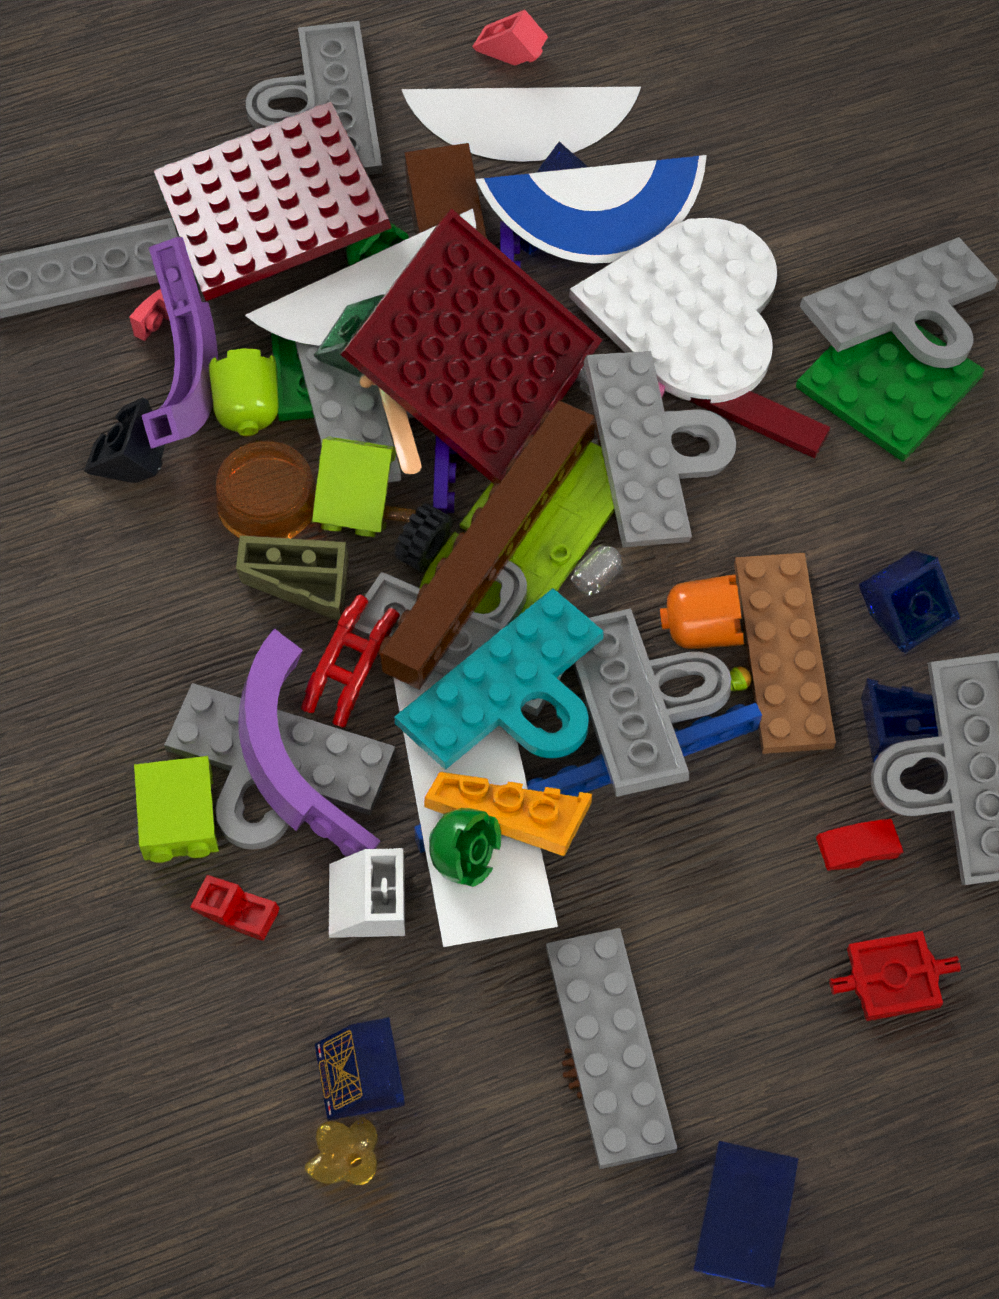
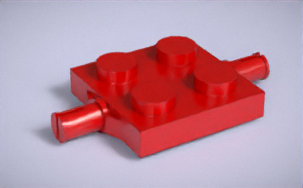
M923 931L849 944L847 952L852 967L851 975L830 978L829 984L833 995L855 991L861 1000L866 1021L941 1008L943 1000L938 986L939 975L960 972L961 966L960 962L958 963V956L935 960L927 947Z

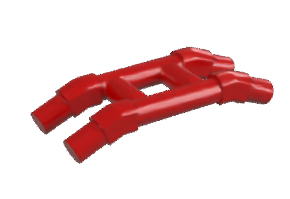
M356 595L350 606H347L337 623L338 626L315 672L312 673L305 690L306 694L301 705L303 711L308 713L315 712L328 677L346 685L339 697L337 710L332 721L334 725L339 727H346L362 685L379 653L380 646L384 639L390 635L393 626L400 617L397 610L389 608L381 620L374 626L369 640L351 633L360 619V615L369 603L368 599L363 595ZM344 645L362 653L353 672L335 665Z

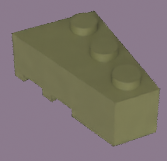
M240 535L236 570L241 583L339 621L344 612L349 562L346 542Z

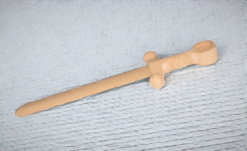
M365 375L360 378L359 383L363 388L376 385ZM379 388L400 468L406 474L418 473L422 468L407 412Z

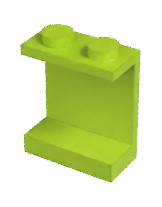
M331 436L323 438L312 522L321 523V529L329 531H342V527L354 528L355 534L367 537H375L376 532L385 530L387 522L383 521L390 465L391 462L395 461L396 457L395 446Z
M201 756L134 764L139 847L144 860L162 863L178 856L188 855L191 858H202L208 856L211 852H219L214 827L211 790L213 774L209 757Z

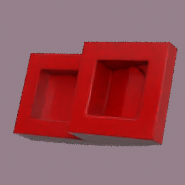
M892 819L844 826L816 836L827 871L859 868L865 861L896 859L904 852Z
M210 875L206 876L190 906L193 911L210 920L261 941L265 940L280 910L276 902L244 892L238 884Z

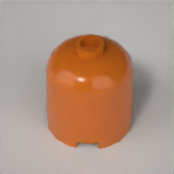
M735 574L677 584L670 590L667 596V608H660L662 630L670 629L672 640L678 646L684 649H703L744 645Z

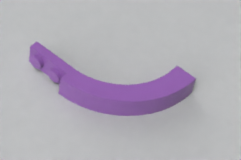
M175 237L149 247L171 325L175 356L173 382L167 399L159 409L141 415L151 449L195 434L204 425L213 408L209 363L214 357L218 360L216 334L209 303L201 301L183 237Z
M274 629L263 642L255 656L244 684L239 704V739L249 773L267 803L295 831L306 821L318 836L328 838L340 848V851L346 857L364 849H376L380 840L313 789L294 767L284 748L277 719L278 696L283 682L296 668L303 650Z

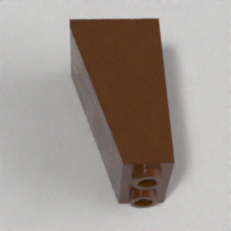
M469 143L404 152L406 190L415 235L437 226L451 208L459 215L473 209L476 230L487 239Z

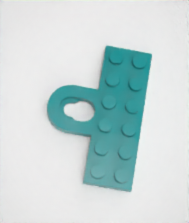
M552 588L394 716L395 724L444 770L449 768L498 726L502 727L519 744L534 755L544 758L567 756L576 751L585 741L588 733L589 716L583 701L556 677L603 640L604 631ZM537 698L550 702L556 709L557 718L562 722V728L555 733H548L542 728L533 726L521 713L522 707L526 702Z

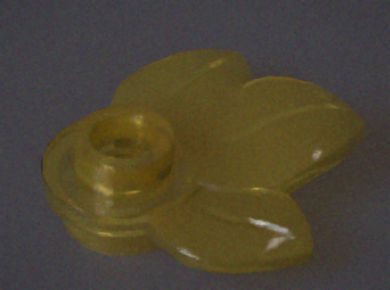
M365 1117L358 1119L352 1124L350 1129L336 1121L320 1124L316 1132V1141L321 1153L305 1164L304 1167L307 1173L313 1179L327 1185L341 1180L356 1185L369 1182L374 1177L377 1169V1158L373 1152L378 1140L375 1127ZM362 1159L359 1166L350 1167L354 1161Z

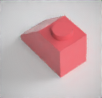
M522 10L486 25L472 47L479 53L516 66L526 61L529 63L535 61L542 54V46L548 36L528 12Z

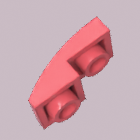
M161 289L144 300L129 317L134 336L143 341H146L152 332L159 329L163 318L169 320Z

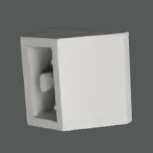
M403 848L364 849L329 864V938L405 936V863Z

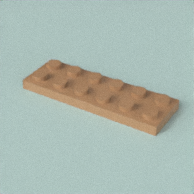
M805 553L736 557L734 567L754 703H757L762 714L758 728L762 754L834 749L836 740Z

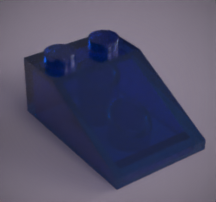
M722 1141L718 1142L714 1154L693 1271L774 1288L799 1158Z

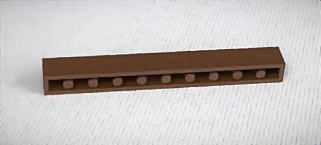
M560 400L552 411L548 410L545 412L538 431L535 435L530 434L521 455L518 459L513 458L504 479L501 483L497 482L494 484L489 493L487 503L483 508H477L473 514L470 527L465 533L461 532L457 536L453 545V551L448 558L444 557L440 560L435 570V576L429 584L425 583L421 587L416 603L411 610L407 609L403 612L398 622V628L392 637L387 636L382 642L379 649L382 672L418 690L421 689L593 440L595 430L594 415Z

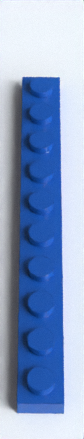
M757 703L748 706L739 704L729 708L723 715L715 718L710 716L702 717L696 720L690 727L679 731L674 728L683 756H687L758 730L762 714ZM601 754L593 758L591 763L580 767L576 765L567 766L561 769L555 776L544 780L543 778H534L526 783L528 790L544 792L545 787L561 789L560 794L578 796L579 792L586 793L612 782ZM419 823L418 826L414 827L416 844L420 853L425 852L421 824Z

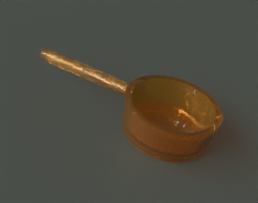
M275 441L252 442L233 451L221 464L216 478V509L223 525L238 538L241 535L290 539L304 530L312 520L316 483L306 459L291 446ZM385 505L383 519L409 522V517L412 513L415 514L416 510Z

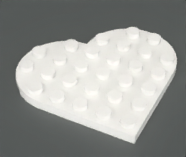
M717 218L687 219L666 229L570 288L569 298L625 353L651 351L658 382L665 386V391L676 397L688 401L691 400V397L711 399L710 403L732 400L753 390L762 381L768 370L773 349L772 337L760 313L766 308L773 296L777 280V267L774 256L766 243L742 224Z

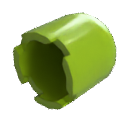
M243 348L227 351V358L219 361L216 357L211 359L209 375L213 407L218 422L226 429L238 432L243 436L255 435L259 430L271 425L278 414L279 408L277 363L275 357L270 355L269 358L261 356V352L258 349Z

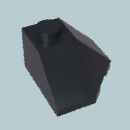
M142 397L121 408L115 416L119 422L109 430L107 435L101 433L94 442L84 472L89 475L138 483L154 477L160 471L165 445L151 449L141 416L152 412L148 400Z

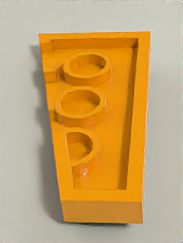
M439 772L424 798V807L442 814L459 808L485 811L489 816L495 817L498 820L502 835L565 856L591 805L592 794L579 792L578 797L560 794L561 789L545 787L544 792L522 789L523 784L508 782L505 785L489 784L487 778Z

